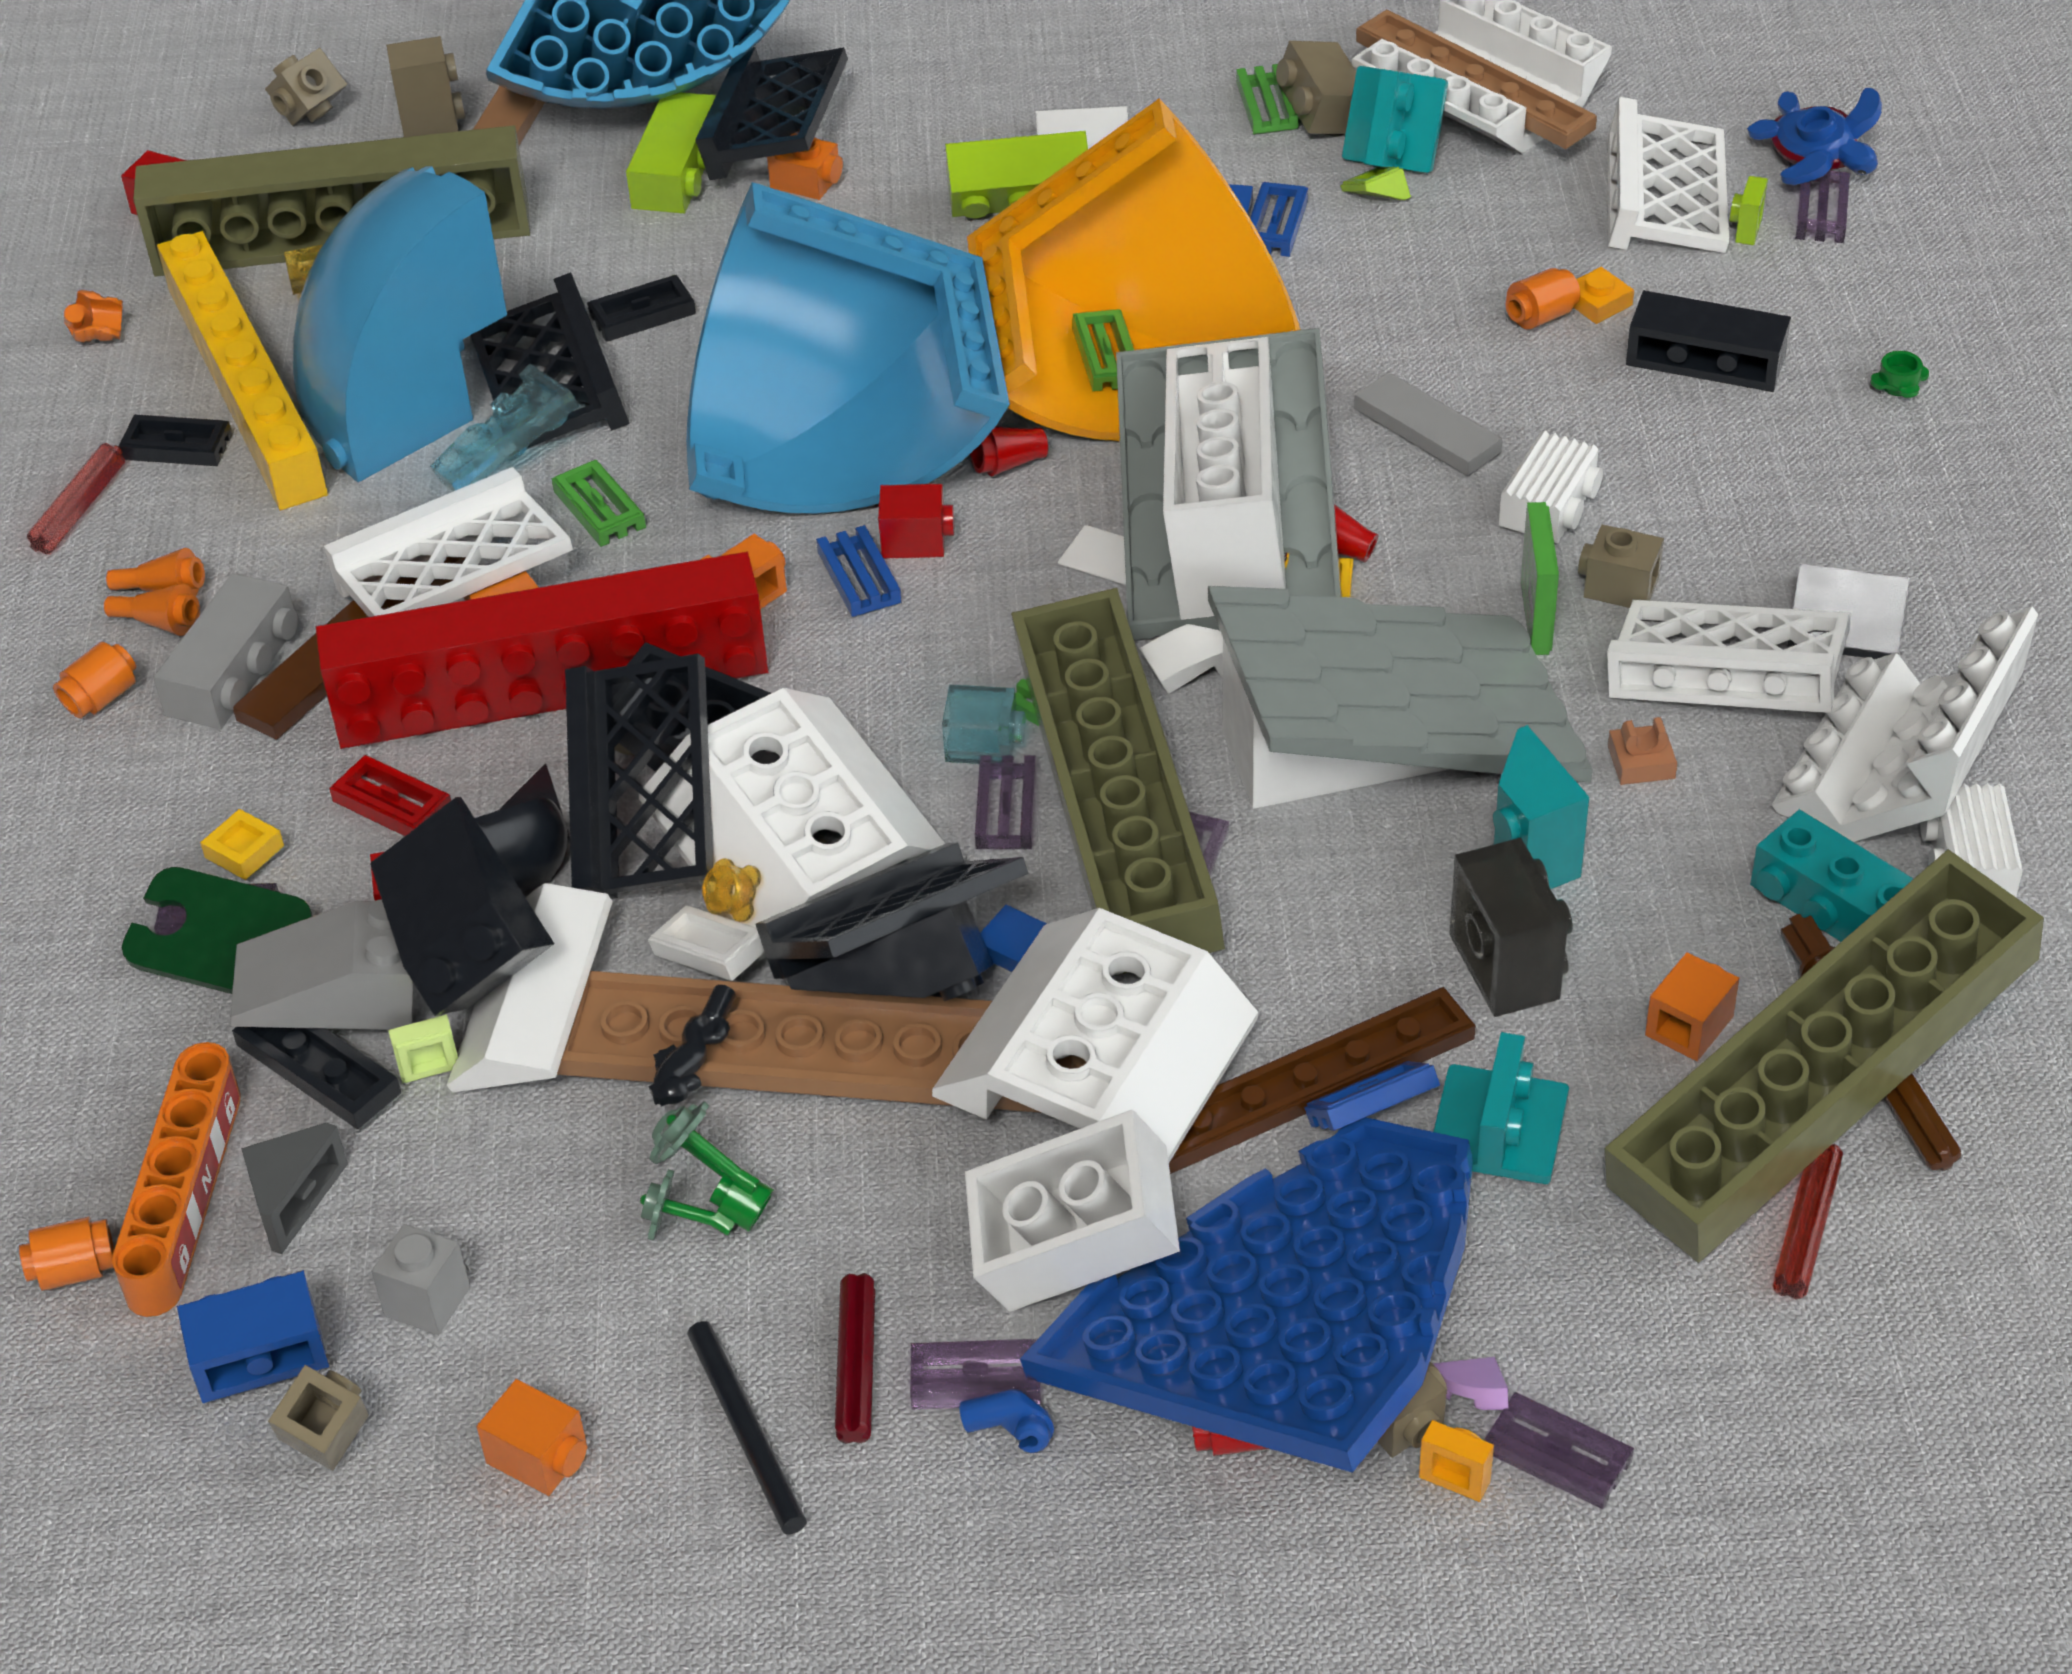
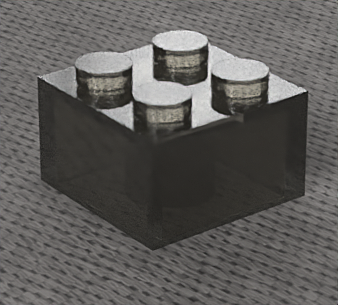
M1521 837L1456 854L1454 858L1449 935L1493 1016L1498 1017L1560 1000L1563 974L1568 972V958L1565 951L1567 934L1572 933L1573 923L1566 902L1563 899L1557 900L1549 887L1548 875L1543 862L1539 858H1532Z

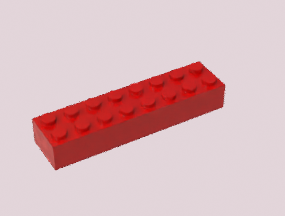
M748 551L315 626L321 674L340 749L566 709L565 669L587 666L593 671L626 666L645 642L679 656L699 654L705 658L706 667L736 679L769 673L759 594Z

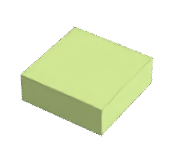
M447 1014L388 1030L402 1084L451 1071L458 1059Z

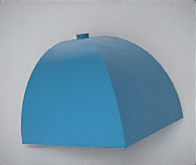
M752 182L720 262L696 353L687 417L686 445L689 490L698 492L710 499H722L761 510L818 514L847 511L878 504L880 485L927 484L942 476L963 461L984 441L1010 405L982 257Z

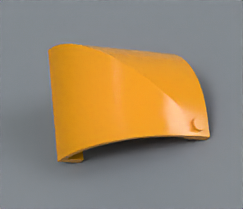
M1160 98L967 236L969 253L983 259L1010 403L1008 408L1044 427L1070 435L1120 441L1118 389H1112L1110 382H1105L1101 391H1092L1072 329L1073 314L1121 309L1134 350L1300 330L1283 280L1250 217L1203 148ZM1103 323L1116 360V352H1119L1111 325L1110 323ZM1091 324L1087 326L1102 369L1105 367Z

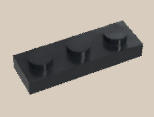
M235 1027L232 1030L236 1045L357 1130L401 1094L399 1081L395 1075L326 1028Z

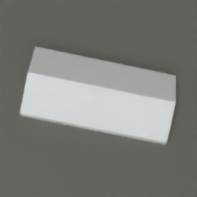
M544 883L525 897L555 944L475 1003L457 1054L458 1059L453 1065L447 1082V1086L452 1093L556 1078L613 902L608 894Z

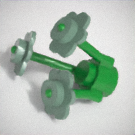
M705 1101L699 1106L692 1104L688 1108L681 1106L677 1110H670L659 1120L652 1132L655 1147L649 1159L654 1164H658L667 1158L673 1157L680 1147H683L722 1177L709 1202L719 1208L717 1212H712L670 1200L669 1195L672 1188L674 1171L668 1169L662 1184L651 1182L647 1194L642 1195L640 1198V1202L643 1205L641 1218L651 1221L647 1238L654 1241L664 1213L710 1225L729 1236L735 1225L749 1232L759 1219L774 1192L773 1188L742 1170L695 1131L707 1113L706 1110L709 1104Z

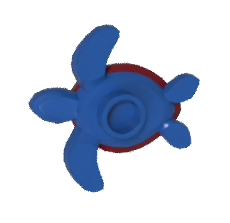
M1865 88L1857 105L1847 115L1839 109L1827 106L1801 109L1797 95L1787 91L1783 92L1778 99V110L1782 114L1775 120H1759L1747 128L1749 136L1753 139L1772 138L1778 153L1784 159L1794 164L1780 173L1781 181L1785 184L1797 185L1822 177L1829 170L1843 167L1849 168L1856 174L1866 175L1877 168L1878 160L1875 151L1868 144L1858 142L1857 139L1877 123L1882 113V102L1879 93L1875 89Z

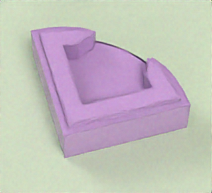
M1495 1357L1432 1363L1445 1380L1447 1386L1446 1399L1450 1400V1397L1456 1394L1474 1399L1476 1409L1505 1410L1508 1408V1387Z

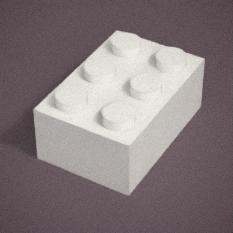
M1133 1109L965 1171L973 1278L1009 1312L1180 1252L1167 1147Z

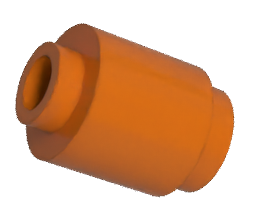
M1549 268L1511 284L1506 296V311L1509 317L1524 329H1532L1570 313L1573 306L1579 302L1580 287L1577 279L1570 271Z
M101 641L60 672V680L53 685V690L62 705L75 717L81 719L89 712L95 715L135 684L136 680L133 671L136 669V664L131 655L119 644L110 646Z
M90 1216L32 1229L29 1230L30 1243L19 1245L20 1260L27 1282L38 1280L42 1291L103 1277V1270L113 1268L114 1244L107 1219L92 1222Z

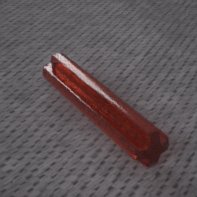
M103 443L95 450L28 531L27 539L32 550L35 552L41 551L46 555L55 550L124 465L125 459L121 455L122 449L117 445L113 447L108 443Z
M1836 1144L1829 1146L1803 1170L1774 1276L1773 1288L1780 1296L1789 1295L1797 1300L1807 1295L1843 1157L1841 1148Z

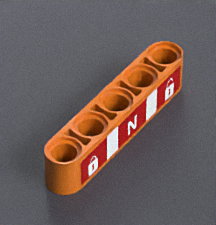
M204 1042L192 1045L181 1052L175 1061L113 1252L112 1266L126 1303L132 1312L140 1316H159L168 1312L178 1303L182 1295L240 1105L241 1093L229 1055L225 1048L216 1043Z

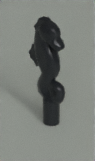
M716 985L702 1013L691 1017L685 1024L682 1032L683 1043L680 1046L676 1047L673 1044L653 1054L656 1074L654 1083L648 1087L655 1105L660 1104L662 1107L668 1104L680 1103L688 1098L689 1093L702 1085L700 1078L695 1073L707 1059L706 1044L716 1045L722 1043L730 1030L726 1017L736 998L734 990L726 985Z

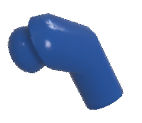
M1010 1389L960 1402L961 1421L967 1433L1001 1425L1020 1441L1018 1447L1028 1453H1038L1044 1450L1053 1436L1054 1425L1048 1411L1020 1390Z

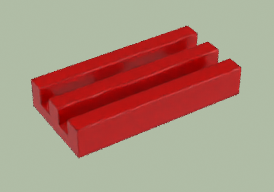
M364 755L329 788L334 803L403 836H406L451 801L450 794L367 755ZM362 776H365V777H367V778H369V779H371V780H374V781H376V782H378V783H380V784H382V785H380V787H379V786H377V785H375V784H373V783H371V782H369V781H367V780L362 779L361 777H362ZM398 792L424 805L421 807L399 796Z

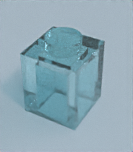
M949 684L942 720L945 762L1011 766L1014 744L1024 743L1026 730L1025 711H1016L1015 688Z

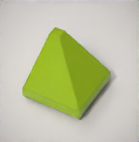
M1376 167L1345 180L1340 185L1343 192L1397 200H1406L1411 197L1403 168Z

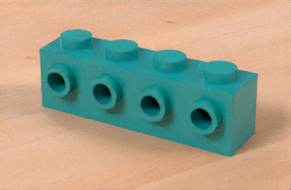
M1799 809L1756 845L1750 885L1767 898L1780 903L1796 914H1801L1803 918L1811 915L1820 930L1842 942L1910 883L1913 878Z

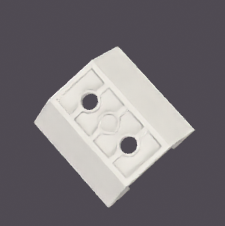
M1440 0L1438 31L1435 34L1582 108L1612 53V46L1593 38L1587 33H1582L1566 26L1550 16H1545L1529 9L1515 0ZM1380 39L1352 58V66L1355 69L1359 66L1446 79L1448 81L1443 116L1517 152L1524 154L1544 139L1525 129L1526 107L1507 99L1504 95L1486 89L1466 77L1459 76L1442 68L1428 59L1421 58L1398 47L1395 43Z
M2033 606L2010 614L2006 611L1998 612L1987 618L1978 629L1979 635L1969 653L1960 660L1958 672L1944 678L1936 675L1920 684L1897 652L1875 660L1872 657H1866L1853 664L1845 674L1846 680L1837 696L1834 697L1831 713L1825 714L1816 731L1804 742L1805 749L1799 760L1785 774L1783 778L1784 785L1772 803L1776 812L1790 817L1800 809L1853 842L1944 816L2023 673L2038 618V613Z
M782 688L708 725L714 878L700 881L728 919L756 927L755 924L945 844L829 697ZM690 734L683 739L670 755L676 762L691 745ZM760 750L777 753L780 759L771 764H761L754 761L751 756ZM664 762L644 787L653 793L672 768ZM691 765L690 768L687 770L691 775H692V765ZM682 777L662 803L679 817L693 800L692 785ZM639 793V800L644 804L646 799ZM658 809L652 815L665 834L674 824ZM694 821L690 824V827H691L693 830H694ZM827 829L838 832L843 838L837 843L822 844L817 842L812 836L819 830ZM683 833L674 847L686 863L692 866L695 865V841L686 833ZM765 952L758 958L759 961L766 958Z
M1102 908L1093 909L1043 926L933 1087L932 1097L987 1120L1001 1097L1004 1096L1079 1129L1133 1109L1166 1145L1169 1163L1257 1021L1258 1011L1208 951ZM1123 972H1131L1139 976L1141 980L1133 984L1118 983L1111 976L1119 975ZM1069 1055L1081 1057L1087 1063L1079 1068L1069 1069L1057 1064L1056 1060Z

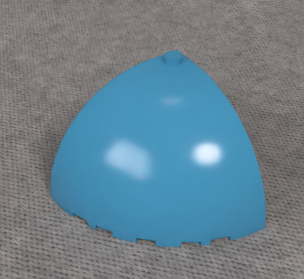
M525 0L487 67L486 76L488 81L514 93L539 101L569 107L606 109L632 107L657 102L659 99L680 92H687L713 79L734 65L762 40L781 17L791 0Z
M425 166L418 171L411 167L404 169L377 186L357 202L339 221L319 250L304 284L298 304L293 336V375L302 421L304 419L306 426L316 441L322 446L329 463L337 470H344L358 483L473 420L460 354L461 351L465 350L463 339L507 316L485 192L454 173L447 172L439 176L435 174L432 166Z

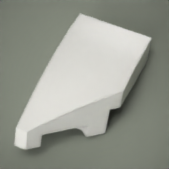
M1186 624L1139 648L1168 695L1213 666L1221 678H1223V636L1220 630Z

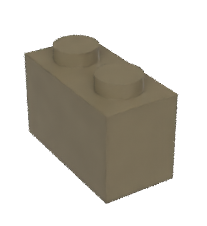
M441 36L386 44L404 137L457 132V120L465 119L461 92H451L450 82L457 81L458 75L454 54H444Z
M1289 40L1284 57L1277 65L1276 80L1291 103L1295 113L1298 114L1308 133L1346 134L1356 70L1338 42Z

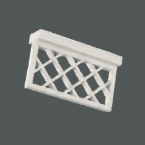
M1619 97L1607 134L1608 247L1627 250L1631 237L1726 253L1729 244L1724 129L1641 115L1637 113L1636 99ZM1645 133L1659 135L1663 140L1655 142ZM1691 141L1711 144V147L1701 150ZM1676 148L1686 158L1679 160L1668 151ZM1654 158L1664 167L1656 170L1646 161ZM1699 166L1709 173L1710 176L1702 178L1692 169ZM1677 176L1687 186L1680 188L1669 179ZM1654 186L1665 195L1657 198L1646 189ZM1700 194L1710 201L1711 204L1704 207L1693 197ZM1678 204L1689 214L1681 217L1670 207ZM1655 214L1666 224L1644 221V218ZM1701 222L1714 233L1699 231L1694 225Z
M511 467L324 545V550L335 588L344 598L351 596L368 617L454 602L573 550L570 537L525 491L522 476ZM494 537H513L510 544L491 543ZM529 538L549 539L538 545H525ZM447 557H466L463 564L444 563ZM482 558L501 559L491 565H478ZM399 577L418 578L415 584H396ZM434 579L453 580L442 586L431 585ZM386 599L405 600L386 610L381 608Z
M1632 600L1619 639L1611 640L1607 651L1609 698L1831 713L1834 704V683L1850 628V613ZM1642 620H1657L1665 622L1649 627ZM1705 623L1719 624L1707 630H1703L1699 627L1700 625ZM1757 627L1773 628L1760 634L1753 630ZM1813 630L1829 631L1817 637L1808 633ZM1679 633L1687 637L1674 643L1666 639ZM1734 636L1742 640L1730 646L1722 643V641ZM1788 640H1792L1797 644L1784 650L1776 646Z

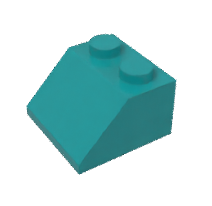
M1528 725L1517 729L1498 784L1497 807L1493 813L1495 827L1493 851L1490 852V864L1495 876L1502 883L1507 882L1522 901L1581 877L1589 807V796Z

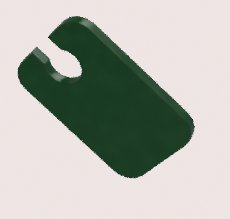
M170 867L163 869L155 875L143 899L146 904L158 907L171 905L183 908L187 915L185 923L175 933L158 935L152 932L148 926L132 922L123 939L122 952L129 965L137 970L232 994L237 944L313 917L310 906L299 897L182 867Z

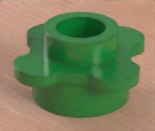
M1892 351L1882 358L1880 371L1871 375L1870 383L1874 388L1884 389L1890 395L1911 398L1919 394V384L1921 381L1928 379L1929 370L1923 366L1922 360L1917 355L1908 351Z

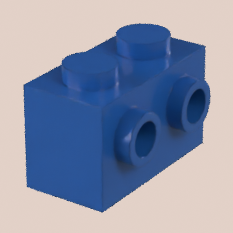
M304 1270L286 1276L272 1277L261 1283L222 1294L208 1295L200 1300L177 1306L189 1367L202 1404L297 1377L304 1365L315 1371L329 1367L316 1309Z

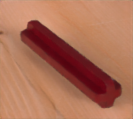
M849 1273L840 1281L835 1429L837 1439L845 1444L851 1442L862 1444L871 1436L875 1288L874 1279L866 1273L860 1275Z

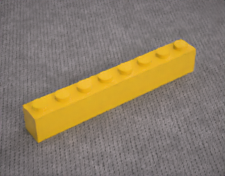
M203 231L194 234H182L170 241L157 244L168 290L279 510L281 511L328 496L317 448Z

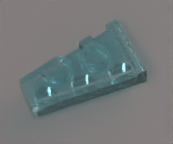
M529 364L519 374L523 384L511 396L508 393H501L490 404L493 409L492 416L485 423L468 426L430 467L440 482L452 491L487 478L488 474L504 462L520 457L527 450L528 444L544 432L557 429L567 420L568 415L579 407L571 391Z

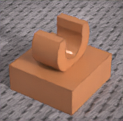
M1661 717L1654 718L1652 726L1634 727L1632 720L1623 723L1621 729L1609 730L1608 749L1620 785L1676 778L1677 760Z

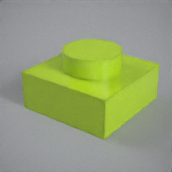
M1749 176L1744 193L1734 194L1729 221L1738 223L1736 243L1755 244L1763 219L1768 178Z

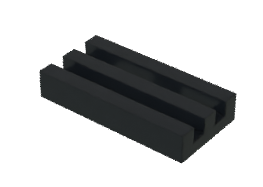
M677 275L587 302L589 316L592 321L595 320L596 327L599 332L602 331V336L606 342L696 314L694 300Z
M135 414L118 448L122 460L218 466L220 462L219 453L224 454L226 449L225 441H230L232 431L229 421Z

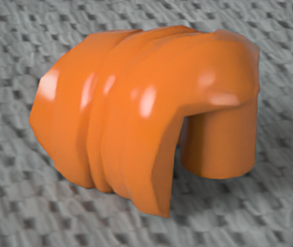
M79 290L76 303L67 306L64 311L65 325L74 340L78 342H91L93 339L109 341L113 338L120 340L123 301L115 297H103L94 291Z

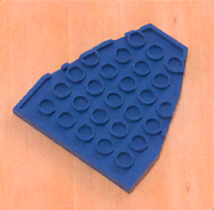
M1365 1117L1342 1127L1334 1136L1325 1140H1318L1299 1150L1301 1164L1273 1178L1271 1172L1265 1168L1249 1176L1186 1217L1189 1231L1178 1238L1180 1252L1132 1268L1118 1278L1115 1274L1088 1284L1020 1358L1025 1377L1040 1383L1353 1473L1423 1385L1465 1249L1473 1165L1469 1140Z

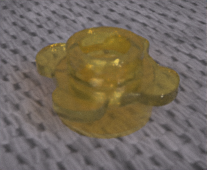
M727 858L718 860L707 873L702 886L703 898L708 911L714 915H720L723 912L732 914L733 919L738 922L749 920L754 912L752 902L755 898L756 887L761 883V874L758 868L752 865H747L744 868L737 867L731 859Z

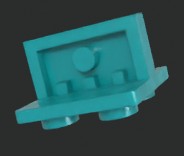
M1359 66L1356 70L1342 157L1346 160L1364 162V164L1399 167L1406 170L1431 173L1434 168L1448 81L1442 78Z
M1501 1032L1492 1070L1452 1064L1448 1067L1433 1132L1469 1140L1473 1157L1472 1172L1549 1184L1552 1179L1568 1100L1569 1086L1562 1082L1533 1078L1534 1063L1523 1061L1525 1036Z

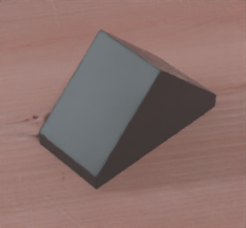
M326 1122L241 1148L271 1250L282 1254L348 1165L338 1128L335 1125Z

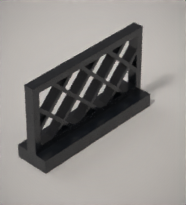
M753 47L732 65L695 139L709 180L727 178L733 163L736 161L808 151L848 61L845 48L760 61L756 47Z
M571 272L553 279L558 292L508 310L507 316L471 334L512 454L605 418L611 431L630 424ZM556 312L546 326L533 324L537 318ZM507 332L500 343L483 340L494 334ZM523 336L536 338L528 349L515 347ZM551 341L564 344L556 355L543 352ZM505 359L518 361L510 372L497 370ZM533 364L546 367L538 378L525 376ZM561 370L574 373L567 384L554 382ZM515 388L528 390L520 402L507 399ZM543 394L557 396L549 408L536 405ZM572 399L590 403V405L572 412L564 411ZM526 417L539 420L535 426L517 433L515 432Z
M692 654L593 671L587 666L565 669L572 888L606 893L611 899L618 898L619 892L713 879L705 658L699 654ZM688 672L689 689L674 707L658 693L673 674ZM652 678L648 684L642 680ZM633 681L643 691L624 715H621L613 708L612 685ZM654 699L670 714L649 739L633 724ZM689 711H690V720H689L687 717H685V715H686ZM614 719L618 721L615 726H614ZM681 722L690 730L691 745L676 762L660 747ZM629 731L645 745L624 770L615 762V747ZM656 754L672 769L653 793H651L636 780V777ZM691 765H692V775L687 771V770L690 768ZM615 773H617V774L620 776V777L617 779V781H616ZM683 777L692 785L693 800L678 817L662 802ZM631 786L646 801L626 825L617 817L616 803ZM656 809H658L674 824L653 849L637 833ZM693 821H694V830L690 827V824H691ZM617 828L622 831L619 836L617 835ZM686 833L695 841V865L675 868L664 857L682 834ZM633 841L649 856L633 875L619 877L618 858L630 842ZM658 865L662 866L665 869L660 871H654Z
M958 842L946 843L760 921L755 925L774 979H785L1029 873L1023 857L964 861Z

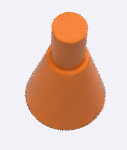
M182 548L140 564L137 568L109 570L106 575L107 586L110 590L140 588L143 591L150 592L184 583L191 587L195 596L205 580L203 563L189 548Z
M181 583L139 594L135 597L108 596L104 602V611L108 617L134 618L137 621L178 636H185L200 615V604L191 587Z

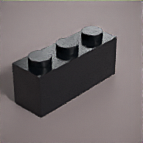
M1643 290L1629 328L1626 365L1774 392L1786 356L1791 316Z

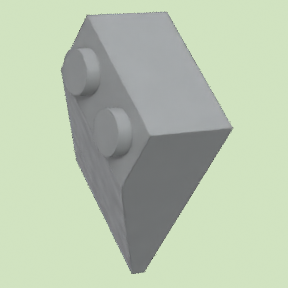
M382 899L377 901H354L237 944L230 1027L390 1030L412 1024L413 981L403 967Z

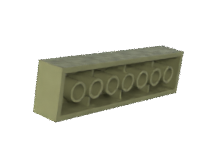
M515 125L136 166L133 200L154 277L165 276L157 244L170 241L182 234H194L203 231L222 269L315 259L339 221L357 202L384 181L411 167L418 171L425 166H432L435 174L439 176L451 172L483 190L486 195L493 239L530 236L529 203Z
M1113 588L1012 612L1011 616L1021 665L1092 910L1102 908L1208 951V953L1224 950L1225 945L1219 903L1118 589Z
M1947 849L1604 1148L1606 1186L1692 1259L1700 1263L2039 960L2044 917Z

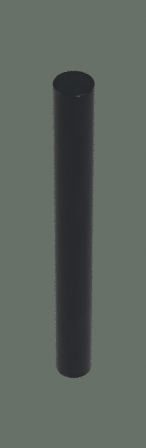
M707 1321L697 1322L687 1332L689 1340L784 1534L797 1533L807 1523L801 1507L711 1324Z

